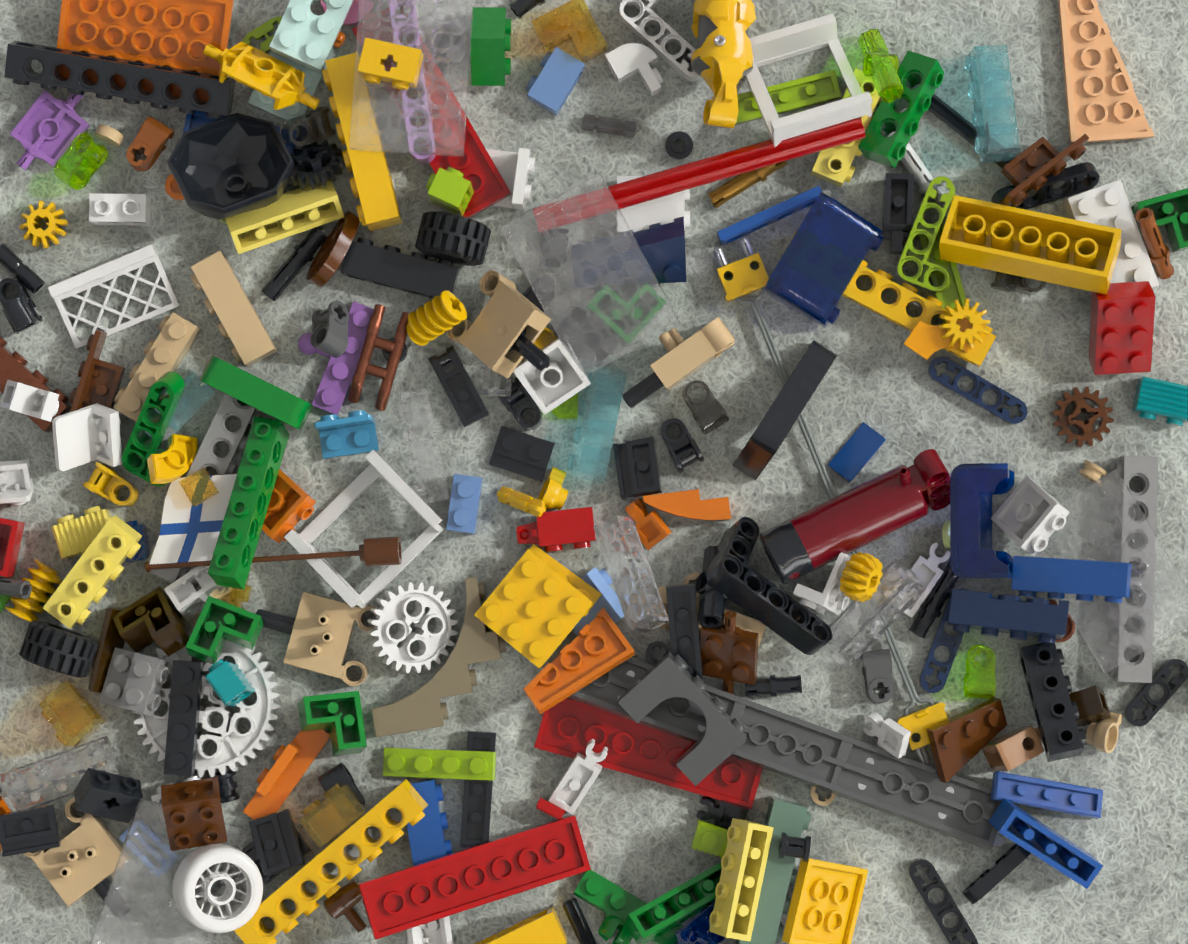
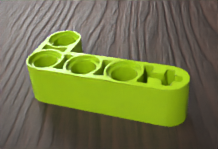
M944 176L934 178L929 184L897 267L898 274L902 279L938 293L945 291L949 287L951 277L946 269L929 262L956 193L955 185L949 178ZM943 183H946L949 193H943L940 199L941 204H945L944 208H941L936 203H929L931 198L934 201L938 198L939 193L935 190L936 186L941 187ZM930 209L938 210L940 215L938 221L934 224H928L924 219L925 213ZM924 235L928 237L929 245L924 250H917L914 247V240L918 236ZM908 262H916L919 267L917 274L907 277L904 274V266ZM934 272H942L945 276V282L939 287H933L930 283V276Z

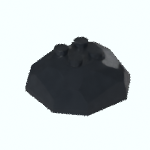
M239 113L184 132L167 161L187 205L204 216L218 220L257 210L278 201L283 194L294 167L293 159L273 122Z

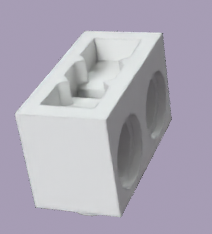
M90 193L89 222L94 226H150L151 198L148 195Z
M210 566L195 567L164 589L186 621H189L202 611L208 596L221 599L234 590V588L217 585L208 574Z

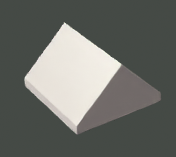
M559 338L541 349L550 357V366L540 371L525 360L513 371L544 415L591 384L574 352Z

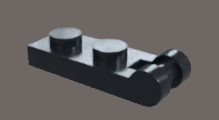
M451 346L445 349L446 352L438 357L434 355L428 358L463 426L467 427L488 416L489 413L454 347ZM452 362L455 369L445 374L442 367Z

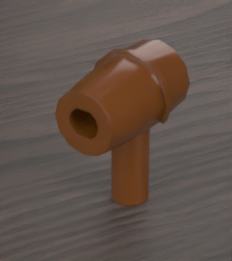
M355 880L341 887L323 902L325 910L332 918L337 919L344 914L358 933L366 928L367 925L353 908L362 900L358 883Z

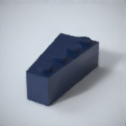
M684 216L675 218L672 223L649 225V229L633 232V230L622 232L621 236L615 238L603 237L572 245L574 288L687 282Z
M952 589L947 626H953V631L970 633V629L981 630V635L998 637V632L1009 633L1010 639L1026 640L1027 636L1038 637V642L1055 644V640H1061L1066 635L1069 601L1059 600L1058 605H1052L1045 598L1033 597L1027 598L1026 601H1021V597L1016 595L1001 594L998 597H992V594L987 592Z

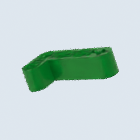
M213 355L199 380L300 431L313 408L312 404Z
M173 371L163 374L151 386L121 459L122 465L126 470L149 483L151 481L147 458L151 454H161L166 451L160 445L185 387L183 378ZM165 483V484H153V485L158 486V487H162V486L167 485L168 483Z

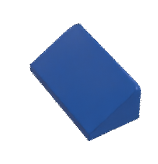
M863 422L829 462L828 466L850 483L886 439Z

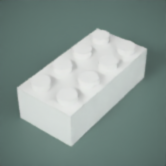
M1121 179L1072 196L1063 202L1069 219L1122 229L1121 247L1110 283L1149 281L1152 289L1159 286Z

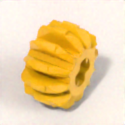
M38 201V209L31 204L28 205L31 214H21V217L27 220V223L19 225L21 230H28L24 233L23 238L26 241L32 239L31 245L34 247H38L42 243L45 249L49 248L50 239L55 245L60 244L56 235L59 234L65 237L67 234L64 230L60 229V227L68 225L66 219H60L65 212L62 209L56 210V204L50 202L46 207L45 202ZM41 219L49 221V223H46L48 225L46 230L38 228V226H41L39 224Z
M858 552L853 554L850 560L846 561V566L842 570V577L839 579L841 583L840 591L854 601L865 602L870 600L873 593L877 592L878 585L881 584L880 578L883 575L881 571L883 568L882 563L879 562V559L874 558L873 555Z

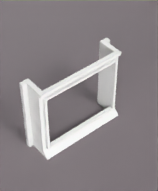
M833 13L749 38L753 54V69L745 78L774 147L785 139L865 115L872 117L871 104L873 102L869 91L863 93L838 40L837 22ZM828 46L851 97L779 118L758 67Z
M374 450L365 457L371 464L300 534L292 529L284 537L300 554L319 553L311 543L380 475L414 508L430 526L402 553L401 565H389L360 595L325 558L305 559L351 608L358 605L364 609L444 530L439 525L442 519Z

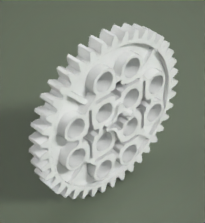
M226 640L217 659L218 662L221 659L224 661L228 657H233L236 664L239 665L238 669H241L248 682L252 683L251 687L255 688L257 695L254 705L248 706L244 700L236 706L240 707V712L234 713L233 717H231L232 713L227 711L228 706L224 705L218 698L216 692L206 680L205 675H202L201 699L206 700L208 695V700L214 704H219L220 707L211 706L205 709L203 705H200L198 727L203 723V729L221 734L222 736L206 734L201 735L198 739L197 735L194 774L198 770V775L201 778L205 777L207 770L210 777H214L217 774V769H219L222 775H225L228 771L227 766L234 772L238 771L237 762L247 766L246 756L256 759L257 756L254 749L264 751L265 748L261 741H271L269 735L266 734L267 730H276L270 722L271 720H279V717L273 714V710L280 709L281 706L273 703V700L281 697V695L272 692V689L276 688L279 684L269 680L275 675V672L265 671L270 663L268 661L259 662L263 654L259 652L252 655L255 646L251 650ZM186 646L169 657L161 648L156 649L158 658L169 662L168 670L171 674L173 660L196 662L195 657L188 655ZM206 663L203 666V672H209L208 669L212 664ZM163 685L160 692V702L165 701L168 704L166 715L161 717L155 711L152 717L132 711V713L140 714V718L136 719L134 724L143 725V728L137 734L148 736L143 741V745L153 744L149 753L155 754L160 752L157 759L159 762L165 761L171 688L166 689ZM216 712H220L223 716V723L218 728H214L211 724V717ZM248 718L251 728L247 733L242 734L238 729V723L241 719ZM209 740H214L217 744V751L212 756L207 755L205 752V744Z

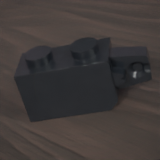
M886 173L884 176L882 234H884V239H890V254H902L903 240H908L912 230L914 174Z

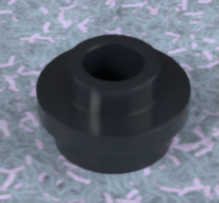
M674 132L666 139V152L673 159H685L692 152L693 141L685 132ZM678 140L682 141L685 145L681 150L674 147V143Z

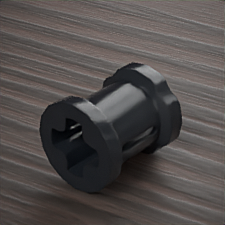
M782 832L779 858L789 856L802 858L804 862H808L811 836L799 838L787 836V833Z

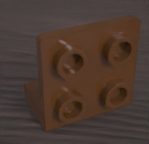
M218 777L161 786L162 809L171 851L227 842Z

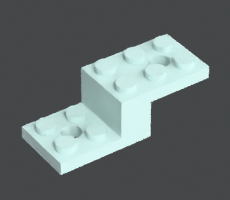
M290 0L269 46L270 55L305 73V92L314 96L323 76L322 70L326 69L325 60H329L333 54V45L354 0ZM323 1L327 6L326 12L322 15L313 14L310 10L312 3ZM255 89L253 90L248 101L249 105L300 127L309 106L296 102L294 105L275 110L273 109L275 99L265 96Z

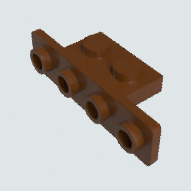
M1084 134L1061 153L1044 137H1041L1002 168L1001 173L1016 188L1006 195L1001 205H1014L1015 207L1020 205L1028 196L1027 193L1032 189L1035 192L1038 191L1047 182L1046 178L1051 174L1057 176L1061 173L1070 159L1074 161L1079 159L1087 150L1085 145L1089 137Z
M96 330L95 334H91L88 339L86 349L89 353L86 361L81 363L78 371V377L81 379L78 388H74L71 393L70 404H72L70 412L96 403L111 409L114 407V399L119 391L125 367L99 360L107 332Z

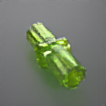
M869 29L865 33H861L858 43L864 56L863 74L867 77H872L882 101L892 103L894 100L901 98L904 92L897 74L899 68L898 57L895 54H889L884 38L878 29Z

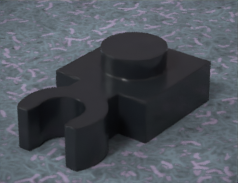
M703 796L700 803L707 805L709 811L698 810L696 817L701 820L715 819V826L728 830L731 826L732 818L746 820L749 807L722 800L720 805H718L712 798Z

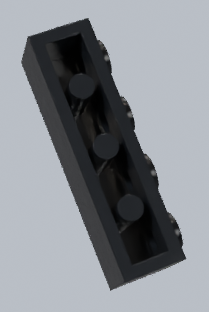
M1046 643L1021 647L1019 657L1047 762L1080 756L1084 749L1083 746L1087 745L1086 736L1083 729H1078L1076 719L1079 718V711L1076 702H1071L1069 692L1072 691L1069 676H1064L1061 667L1064 665V656L1061 648L1056 649L1055 644Z

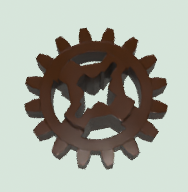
M1088 386L1083 388L1082 393H1080L1077 387L1072 388V396L1067 392L1062 393L1064 401L1057 400L1054 403L1059 407V410L1051 412V415L1057 417L1058 420L1052 423V427L1059 426L1061 429L1056 435L1059 437L1065 434L1067 436L1065 443L1070 444L1075 440V445L1078 448L1082 446L1083 441H1085L1087 447L1093 446V438L1097 442H1101L1103 440L1101 432L1105 434L1110 433V429L1106 427V424L1114 422V419L1107 417V413L1113 411V407L1106 408L1104 405L1108 398L1099 399V390H1095L1090 394ZM1085 399L1093 402L1097 406V408H1092L1091 406L1087 405ZM1072 402V411L1068 416H1064L1067 406ZM1081 411L1083 414H1094L1086 419L1085 422L1082 420H1071L1077 417ZM1097 418H1100L1099 426L1093 432L1092 425ZM1071 425L1077 428L1081 435L1073 433L1067 426Z

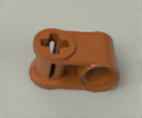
M149 116L127 149L126 157L128 162L139 172L149 170L161 152L166 149L167 146L165 144L169 138H173L175 131ZM144 152L146 159L144 161L139 159L137 162L135 155Z

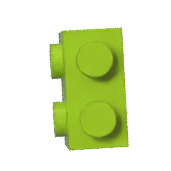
M448 167L447 171L439 168L437 174L432 173L427 182L426 189H428V196L432 204L456 215L463 216L474 193L472 184L463 178V173Z

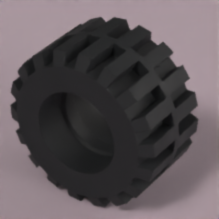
M438 211L425 212L422 215L415 248L421 253L436 259H445L467 266L482 265L491 230L483 223L467 217Z
M30 621L19 655L24 660L40 667L81 678L88 675L98 643L86 635L43 621Z

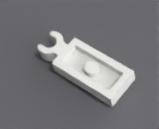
M936 542L929 547V557L927 560L922 556L917 558L888 601V603L910 618H913L944 571L937 566L939 563L947 561L950 557V551H946L941 558L935 555V549L938 546Z
M594 739L587 743L585 756L579 752L576 754L549 796V802L572 815L602 770V766L597 762L603 761L607 756L608 747L606 746L600 753L593 752Z

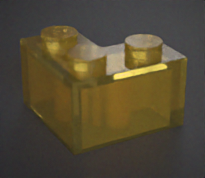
M571 0L531 21L532 29L544 52L568 40L572 43L580 61L583 63L607 52V43L584 0Z
M69 680L63 681L39 704L43 709L41 712L43 717L51 724L56 723L52 726L57 731L55 736L64 746L76 747L82 745L106 723L105 719Z
M336 784L324 793L327 798L325 801L320 803L317 799L301 811L304 817L299 822L319 848L367 811L347 784L343 787Z

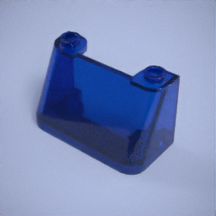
M821 192L765 286L767 295L826 328L828 323L833 325L841 312L837 308L839 300L866 254H869L871 250L876 252L884 240V237L881 236L882 229L833 197Z
M960 464L951 472L950 564L952 571L958 577L1012 579L1013 557L1005 551H995L992 549L991 519L992 495L1006 494L1014 486L1015 466L1011 464Z

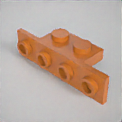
M323 729L302 732L300 730L287 747L282 744L273 756V759L276 761L270 770L265 768L256 780L260 785L243 812L253 820L277 813L327 743L330 734Z

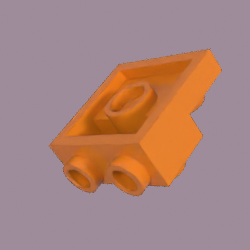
M281 469L278 472L262 530L277 543H280L282 540L287 541L284 537L292 529L295 531L294 526L301 519L306 520L314 512L313 505L316 503L307 492Z

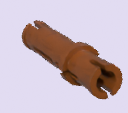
M1142 208L1136 212L1135 218L1146 243L1147 253L1151 263L1154 265L1157 277L1168 279L1174 274V268L1169 259V248L1163 243L1153 210Z

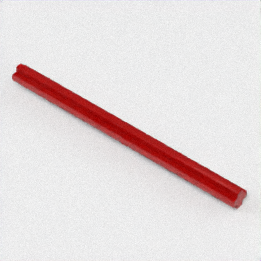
M859 117L782 140L776 147H774L771 139L539 206L533 208L539 231L543 232L863 139L866 136L862 119Z

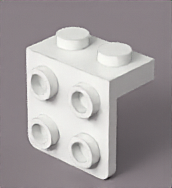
M519 148L518 153L486 149L511 192L510 196L492 206L524 210L525 202H530L532 185H527L528 175H533L535 168V158L531 157L530 149Z
M96 403L55 417L52 421L56 468L60 471H66L95 460L112 467L121 465L122 444L119 411Z
M842 552L839 554L823 593L797 583L793 594L801 598L800 604L821 615L828 611L839 616L841 611L846 609L850 600L848 596H845L840 591L841 583L839 581L842 577V570L846 566V561L850 560V556Z

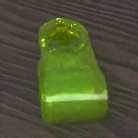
M81 133L74 138L70 147L56 162L54 167L55 175L72 189L80 190L89 183L95 172L106 161L108 150L105 146L96 144L88 133Z
M977 644L970 647L967 651L966 672L964 675V684L966 685H964L963 690L965 698L994 699L996 657L993 650L987 646ZM982 650V653L987 655V660H982L980 665V662L975 660V655H980Z

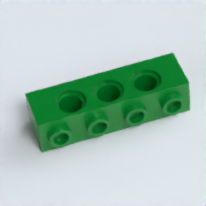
M907 51L865 132V138L861 139L858 145L866 159L895 169L898 161L904 157L906 146L911 136L916 134L923 113L929 109L931 98L936 88L942 84L945 72L937 59ZM895 132L892 136L888 137L890 133Z
M721 862L629 913L625 925L636 943L646 944L715 905V890L720 881L722 871Z

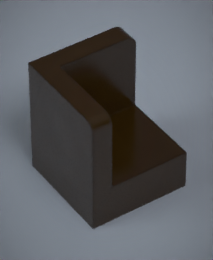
M1095 685L1069 694L1071 702H1076L1079 718L1076 719L1078 727L1111 718L1105 693L1098 686Z

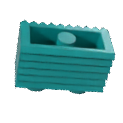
M1140 377L1138 378L1132 411L1139 412L1138 417L1142 419L1155 420L1156 416L1167 418V424L1183 426V422H1188V386Z
M221 659L209 667L210 673L205 678L224 705L234 707L254 693L255 688L251 687L252 683H249L242 670L238 669L239 665L227 661L224 662Z

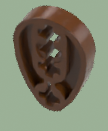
M347 211L344 214V218L338 221L328 235V239L325 240L313 259L306 276L308 281L320 288L334 275L354 239L360 224L359 217Z

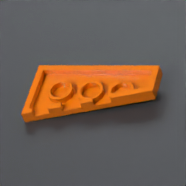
M603 607L597 613V617L589 625L586 624L579 635L560 651V654L554 661L548 663L524 688V693L540 715L634 656L635 651Z

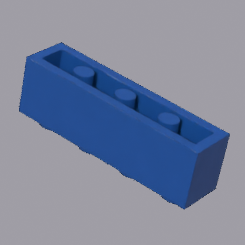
M1013 556L1011 590H1019V596L1036 597V592H1048L1047 598L1065 599L1066 593L1076 594V600L1093 601V595L1105 596L1104 602L1122 603V597L1130 598L1132 564Z
M436 779L410 783L428 804L423 810L425 816L414 826L407 823L413 866L453 853L451 840L445 841L444 829H449L446 812L441 813L439 801H444L442 784L436 785Z
M1005 798L988 821L999 833L1086 889L1103 867L1093 855Z

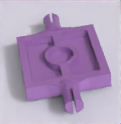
M45 90L42 92L10 133L12 137L22 143L26 150L19 161L16 162L18 166L26 171L36 157L37 159L44 160L55 169L59 167L90 127V124L79 117L74 110L84 95L70 94L64 102L54 98Z

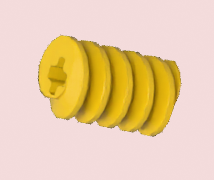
M445 290L440 293V296H435L432 298V301L426 302L424 306H420L416 311L408 314V324L406 327L408 336L415 344L425 346L429 341L434 340L437 336L442 335L445 331L450 330L453 326L467 319V312L463 303L453 293Z
M37 559L33 561L37 564L38 569L28 568V572L33 576L32 579L24 577L21 579L30 582L29 585L32 586L30 596L27 599L10 597L11 602L15 605L14 608L5 606V609L29 622L39 620L34 612L43 613L45 611L40 602L47 603L50 599L46 592L53 594L56 591L52 583L61 584L63 581L57 571Z

